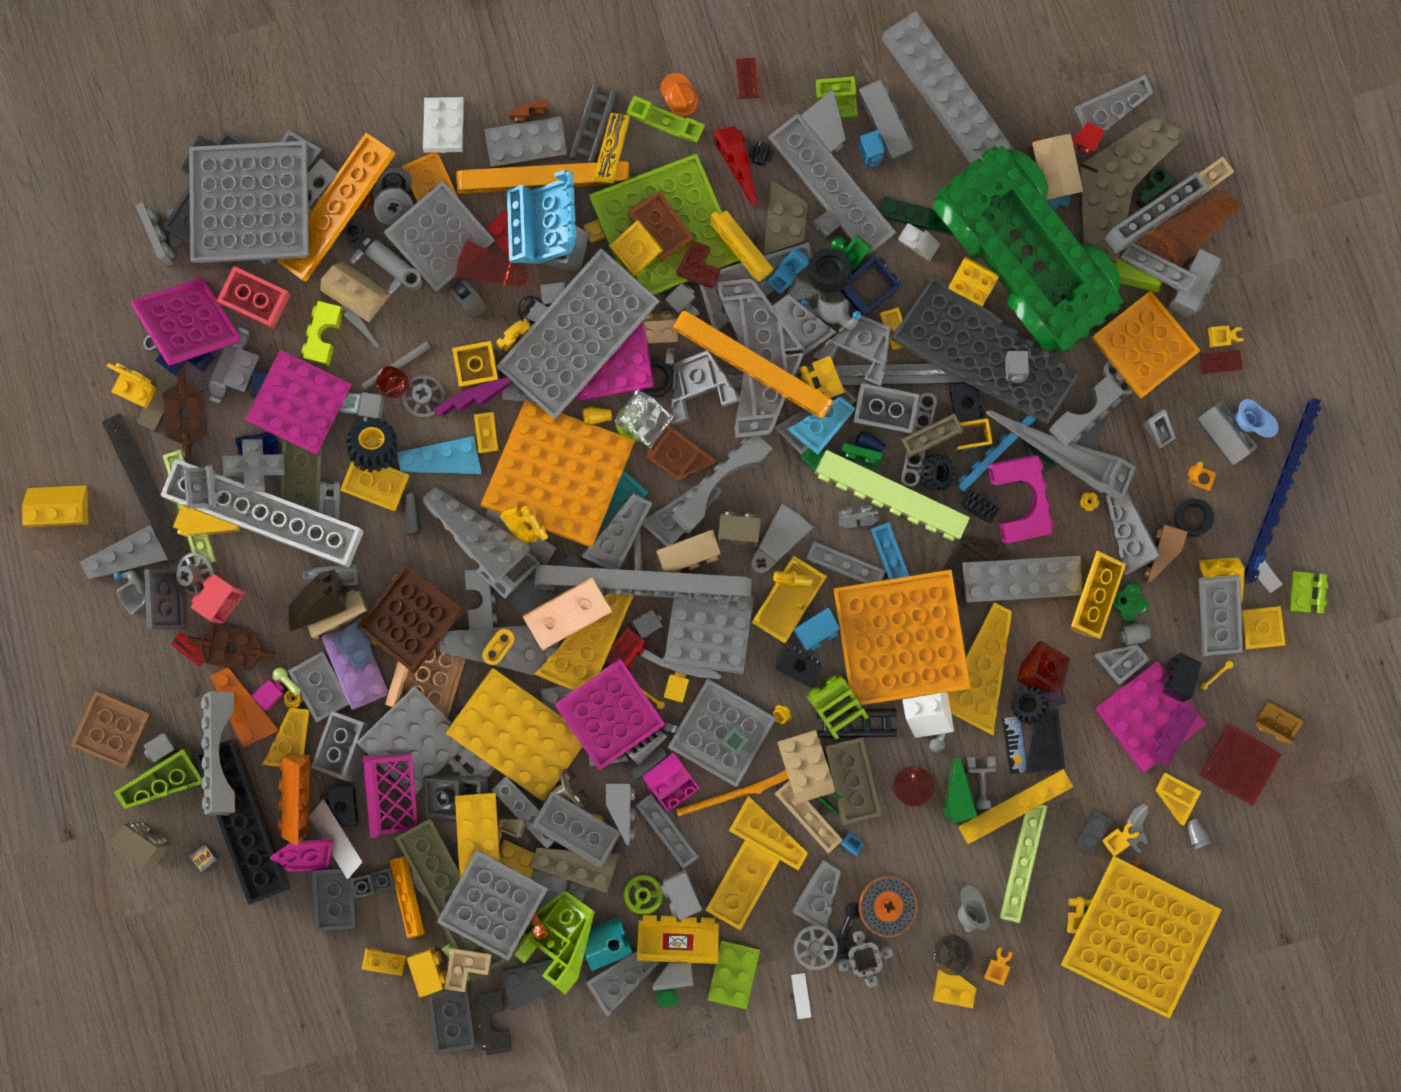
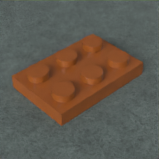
M658 191L627 212L633 223L640 220L664 251L657 256L660 261L693 241L692 235L661 191Z

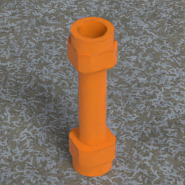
M535 912L531 919L534 927L532 932L537 940H541L548 933L545 925L541 924Z

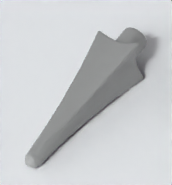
M342 305V310L345 312L343 314L344 317L355 325L376 348L379 347L378 342L371 335L361 317Z

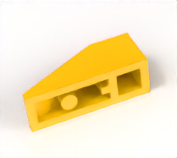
M181 505L173 525L175 529H178L177 533L185 537H189V534L201 536L239 532L241 529L237 525L194 509H187L183 505Z

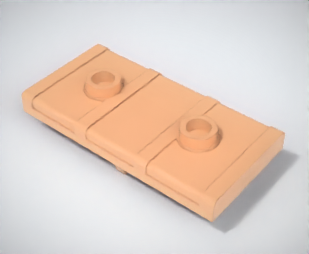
M591 577L523 615V618L543 651L603 616L610 614L612 609L594 578Z

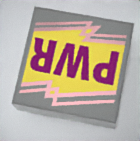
M207 844L189 856L200 872H203L218 861Z

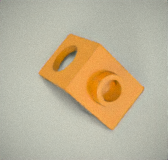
M1198 462L1194 466L1192 465L1187 475L1189 477L1187 483L1210 491L1217 473L1203 468L1204 463ZM1201 473H1206L1209 476L1207 484L1199 482L1198 477Z

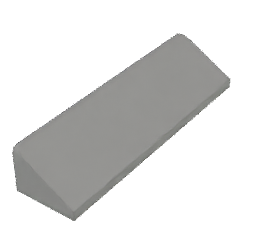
M488 509L484 518L513 535L500 518L501 514ZM540 537L536 542L527 544L530 546L529 553L534 555L544 565L549 563L557 551L556 547L545 540L542 541Z

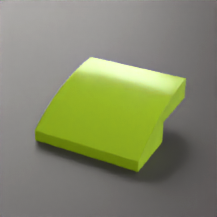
M854 76L816 80L817 102L832 90L841 120L858 119Z

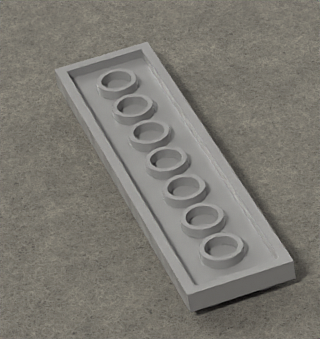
M798 113L768 136L769 142L825 210L828 211L830 209L842 224L841 229L852 241L856 235H859L872 246L867 256L896 234L891 225Z

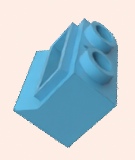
M881 129L860 136L861 144L857 147L865 168H876L882 165L881 161L883 160L885 147L881 137H879Z

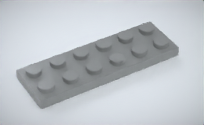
M1080 556L962 563L965 602L1082 595L1083 592Z

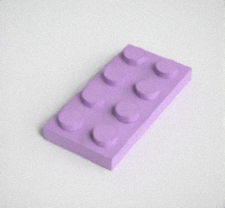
M347 626L326 634L321 639L351 710H355L388 696L389 692L374 656L371 661L356 671L332 642L333 638L349 627Z

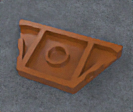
M660 418L652 429L654 432L651 436H654L650 439L647 459L678 482L716 463L717 460L664 421L662 423Z

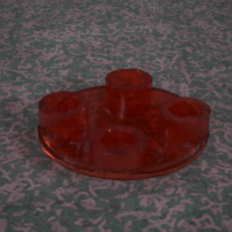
M912 766L901 770L897 774L894 781V792L897 798L905 805L920 806L926 803L932 796L934 789L933 780L925 769Z

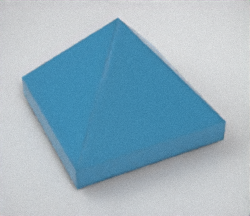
M850 831L841 843L846 852L856 856L865 844Z

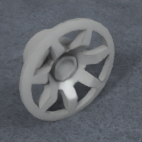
M420 375L412 378L405 385L402 400L405 408L412 415L421 418L430 417L436 413L435 411L431 412L429 403L432 401L442 404L445 401V392L437 379L427 375ZM423 379L422 384L416 386L412 384L417 380ZM427 380L433 381L437 386L430 388L427 385ZM410 386L413 389L412 396L406 397V392ZM439 388L441 390V400L433 396V393ZM415 400L414 410L408 406L407 401ZM421 405L425 406L428 411L427 414L417 413Z
M193 552L186 554L179 561L176 577L186 592L196 595L198 592L201 593L198 582L204 584L206 580L202 577V574L210 572L212 577L214 571L210 561L204 555ZM191 556H197V557H198V559H197V561H196V563H195L194 565H193V561H192L191 558H190ZM185 560L187 562V566H183ZM202 560L206 562L208 568H199L202 565ZM193 585L195 591L189 589L187 586Z
M809 926L797 935L794 942V953L802 966L810 970H821L828 967L836 958L838 951L837 941L828 929L822 926ZM813 930H822L825 933L821 937H817ZM810 931L811 937L807 941L800 939L804 933ZM827 935L832 938L834 946L825 945L824 941ZM798 942L805 945V951L798 954L797 950ZM834 949L833 956L828 961L824 952L825 950ZM811 956V965L804 963L801 957ZM817 957H820L825 962L824 965L814 966Z

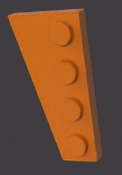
M229 667L210 676L217 692H234V713L229 719L243 748L279 732V728L271 721L267 713L263 711Z

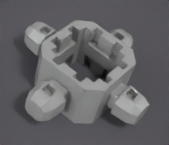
M859 930L853 932L854 943L856 942V945L850 946L848 952L849 959L843 958L838 960L837 966L839 971H846L851 967L855 975L859 977L865 976V983L870 988L877 986V978L873 973L880 972L883 966L881 959H889L893 956L891 947H882L881 950H878V946L871 941L864 942V933ZM872 947L876 965L858 970L853 953Z

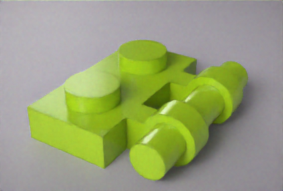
M1293 571L1289 611L1311 613V605L1317 606V614H1324L1325 606H1327V600H1325L1326 589H1328L1329 584L1327 582V574H1319V582L1313 581L1314 573ZM1313 588H1318L1317 599H1312Z

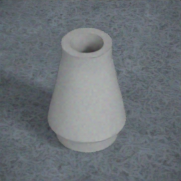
M1197 818L1186 823L1191 845H1194L1196 850L1211 844L1209 841L1210 837Z

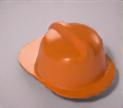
M681 73L667 75L661 82L660 89L669 109L673 114L680 117L690 116L698 107V97L691 82Z

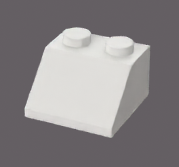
M948 692L903 699L905 717L915 738L954 732Z

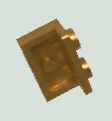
M1269 699L1256 717V725L1260 731L1264 733L1269 732L1278 741L1289 744L1293 743L1294 735L1304 722V719Z

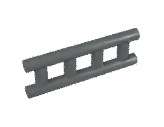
M592 85L568 158L576 160L577 155L588 157L587 163L596 162L610 113H612L618 94L616 91L611 90L609 96L598 93L599 86ZM595 100L606 103L603 114L592 111ZM589 118L600 121L597 132L586 129ZM583 136L594 139L591 150L580 147Z

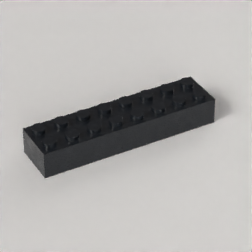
M230 739L219 744V758L223 774L235 792V813L216 815L248 905L291 888L283 866L270 858L277 852L237 740ZM204 750L193 754L203 779L202 758L204 757Z

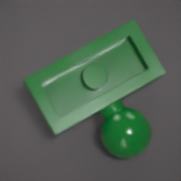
M859 235L853 238L848 247L842 237H835L831 241L832 249L836 248L847 254L851 262L852 274L856 272L872 249V246ZM835 264L834 267L839 271V267Z

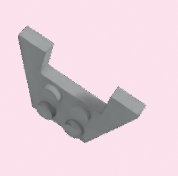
M861 315L853 330H847L842 326L838 330L839 332L832 339H829L819 352L817 351L813 355V358L817 361L831 356L833 360L840 348L872 362V365L864 380L874 386L882 387L891 328Z
M708 350L674 363L672 385L674 400L671 401V408H673V416L670 417L671 425L675 426L690 420L686 400L718 388L722 406H728L741 401L714 355Z

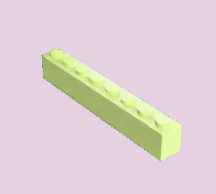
M828 450L824 452L815 471V474L819 475L818 479L827 483L830 480L836 483L837 488L844 491L849 489L854 492V496L863 500L866 497L872 500L871 503L880 508L885 506L890 509V513L897 516L902 514L908 517L907 520L916 525L921 523L925 525L926 530L933 533L938 531L943 534V538L950 541L961 538L970 517Z

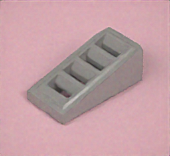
M660 729L654 732L657 735L656 738L649 735L626 752L638 765L667 737Z

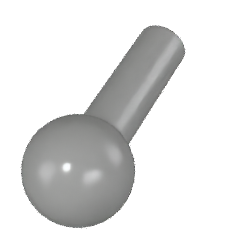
M946 733L937 734L936 738L930 741L929 748L933 753L938 754L945 749L943 740Z

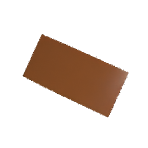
M539 100L520 105L509 111L510 120L515 123H524L530 121V113L537 116L550 113L549 101Z

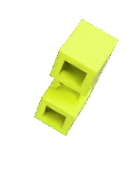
M318 301L317 306L313 307L311 316L314 318L312 325L309 324L306 335L308 340L307 344H303L301 352L306 361L329 366L334 347L331 344L322 342L321 334L329 327L339 329L344 312L341 306Z

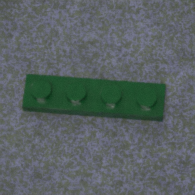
M888 197L883 198L880 213L885 219L904 224L909 223L912 226L954 236L933 209Z

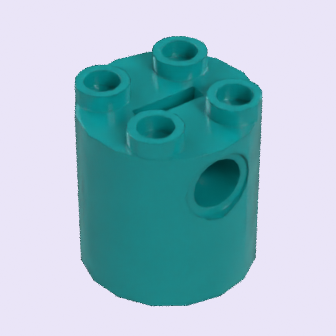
M613 918L590 928L583 961L587 960L592 971L630 956V953H633L628 936H623L625 932L620 918Z

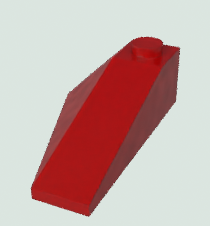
M735 126L719 129L714 132V144L754 208L757 206V199L744 144L745 137L740 129L737 131Z

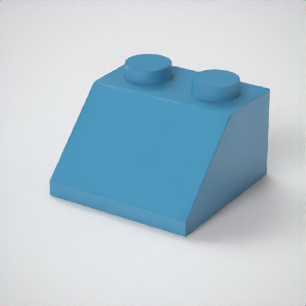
M827 608L795 628L793 632L805 651L810 649L812 652L822 646L820 642L825 638L829 641L838 635L836 631L840 628L830 609Z

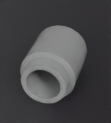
M1142 623L1123 626L1122 631L1119 632L1120 640L1122 643L1125 642L1126 646L1144 643L1151 638L1148 625Z

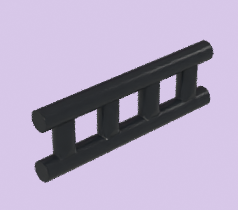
M865 709L869 718L865 720L862 714L857 717L863 718V729L851 730L850 722L843 727V730L836 732L839 738L897 737V729H891L890 717H896V709ZM826 710L823 714L827 717L836 710ZM847 710L836 718L845 719L856 710ZM870 717H882L883 729H871ZM823 721V730H817L818 738H834Z

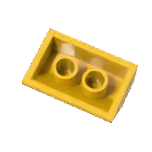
M88 486L27 488L22 504V525L29 528L89 525Z

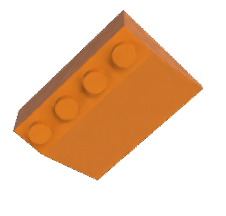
M286 754L283 756V759H280L279 770L282 771V779L279 780V791H282V799H279L278 809L282 811L281 819L278 821V830L281 831L282 838L293 845H298L309 834L310 755Z

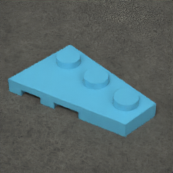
M838 397L833 401L823 419L812 414L788 428L787 431L818 455L855 411V408L842 397Z

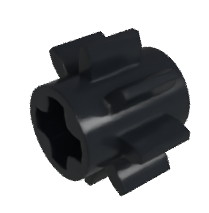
M757 142L756 147L751 146L749 157H752L751 162L759 166H765L766 162L771 163L773 151H770L771 146L762 142Z

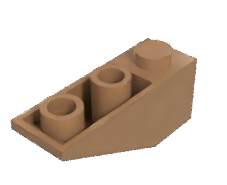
M1163 525L1160 529L1156 530L1154 539L1157 541L1155 546L1161 556L1151 561L1149 566L1145 567L1143 577H1145L1144 583L1151 582L1182 551L1187 531L1168 525Z

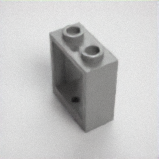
M530 553L524 556L518 564L526 572L515 582L505 574L493 585L486 572L483 573L479 568L476 572L506 599L535 572L540 562Z

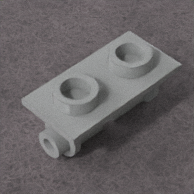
M863 505L858 509H853L852 507L842 508L841 511H837L839 527H843V529L857 527L856 520H860L861 526L875 525V523H878V515H874L878 514L877 508L872 505Z

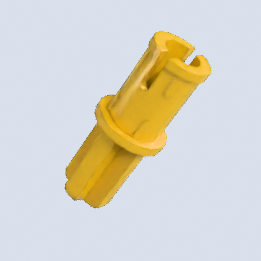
M776 571L773 576V581L776 583L789 584L791 587L795 585L811 587L813 579H809L812 578V575L798 574L796 571L791 573Z

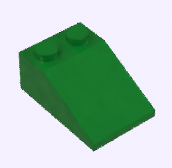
M961 758L952 759L944 799L945 807L942 808L945 820L947 819L951 823L977 817Z

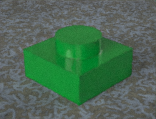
M808 449L800 459L815 472L824 452L821 451L817 455L811 449Z
M676 988L656 990L658 1008L678 1005Z

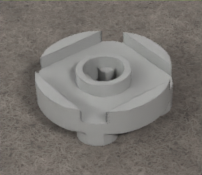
M400 187L385 188L374 198L373 208L377 219L381 223L390 226L413 207L411 197ZM392 202L399 205L394 212L392 209H388Z

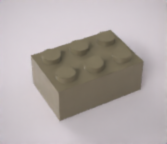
M725 512V515L721 514L718 544L757 548L761 518H757L755 514H745L744 517L737 516L736 512Z
M145 822L124 824L110 843V846L142 868L158 865L171 845L167 842L168 839L160 833L157 835L151 831L152 827Z

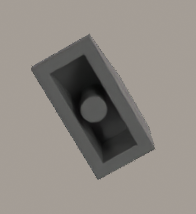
M463 277L447 288L449 293L472 320L480 317L488 309L477 292Z

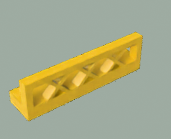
M727 210L720 215L716 211L711 214L710 224L757 282L773 273L774 268Z

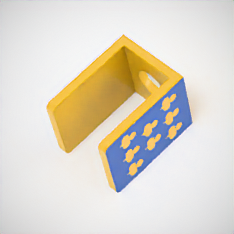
M988 418L960 423L962 429L983 426L985 442L958 446L955 449L956 453L989 448L992 445Z

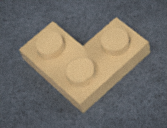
M451 948L445 989L465 992L468 972L488 975L492 954Z

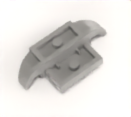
M239 327L237 332L240 336V341L223 348L214 373L210 378V400L216 403H221L224 400L229 387L246 393L252 380V372H255L260 361V356L245 351L249 340V331Z

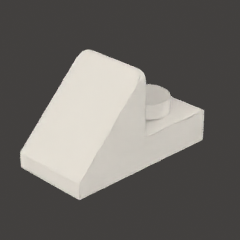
M909 223L897 239L898 242L928 261L932 259L941 245L927 230L923 233Z

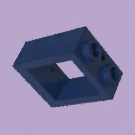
M877 256L873 257L852 274L849 284L840 290L855 310L865 317L897 292L901 286L899 284L900 279L896 274H891L887 270L888 265L882 258L878 259ZM874 267L891 289L870 306H867L850 285Z

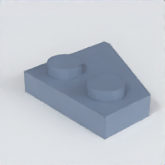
M363 616L332 639V642L356 671L373 659L369 637L357 628L364 618Z

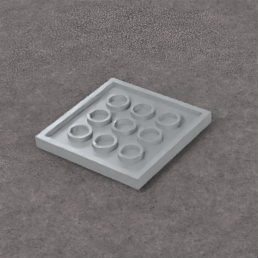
M444 181L440 182L384 231V234L435 292L495 241Z
M751 597L750 601L746 602L673 598L664 663L743 674L753 597Z
M707 678L668 748L737 787L776 718ZM733 728H736L749 740L737 755L721 743Z
M416 686L357 741V744L372 758L412 753L415 794L424 787V777L435 776L447 764L449 759L457 754L456 752L463 747V745L445 733L452 724V721ZM401 760L395 766L404 771L409 766L408 760ZM385 762L378 763L385 771L390 767ZM394 769L388 773L395 780L401 775ZM403 777L399 784L406 789L410 785V781Z
M476 849L437 923L509 961L548 888Z

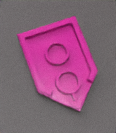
M333 839L304 840L298 845L289 843L270 858L274 862L281 864L288 872L327 870L330 864Z

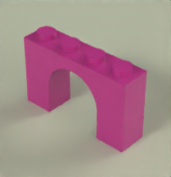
M1030 455L988 464L991 484L1000 485L1022 481L1028 485L1033 497L1031 508L1024 516L998 522L1002 542L1012 543L1053 534L1052 528L1054 523L1052 517H1049L1048 509H1050V502L1045 495L1047 485L1045 479L1042 478L1041 470H1043V463L1039 456Z

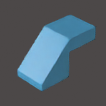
M795 247L766 280V283L781 294L792 284L796 275L809 263L810 259Z

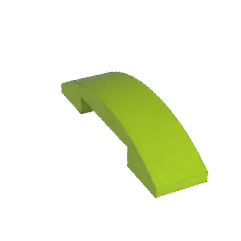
M635 95L626 112L629 116L652 128L694 143H698L705 128L703 123L688 117L685 119Z

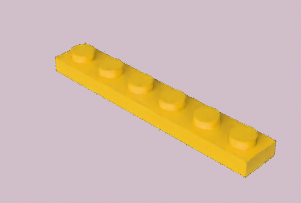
M1063 769L960 825L958 828L969 845L1073 788V785Z

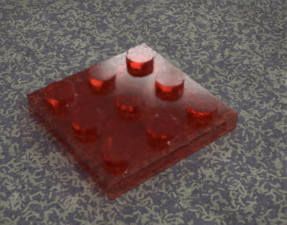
M1228 724L1199 776L1253 806L1282 754L1233 725Z

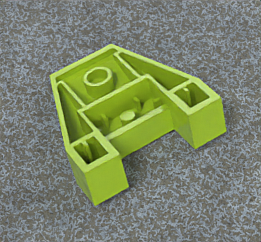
M565 890L536 911L541 924L545 925L548 935L541 940H537L532 932L534 927L530 921L512 955L525 963L536 948L540 949L554 960L542 976L566 995L579 977L594 911Z

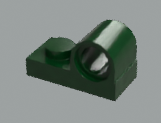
M1154 168L1147 177L1149 188H1146L1139 194L1140 198L1136 203L1140 208L1144 207L1171 187L1176 180L1165 168ZM1153 175H1159L1162 181L1157 182Z

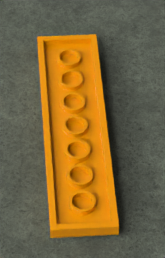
M365 133L309 213V258L277 259V262L307 282L396 153Z

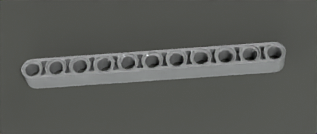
M539 565L535 569L534 587L539 590L568 591L593 577L602 594L739 602L751 600L752 580L748 577Z

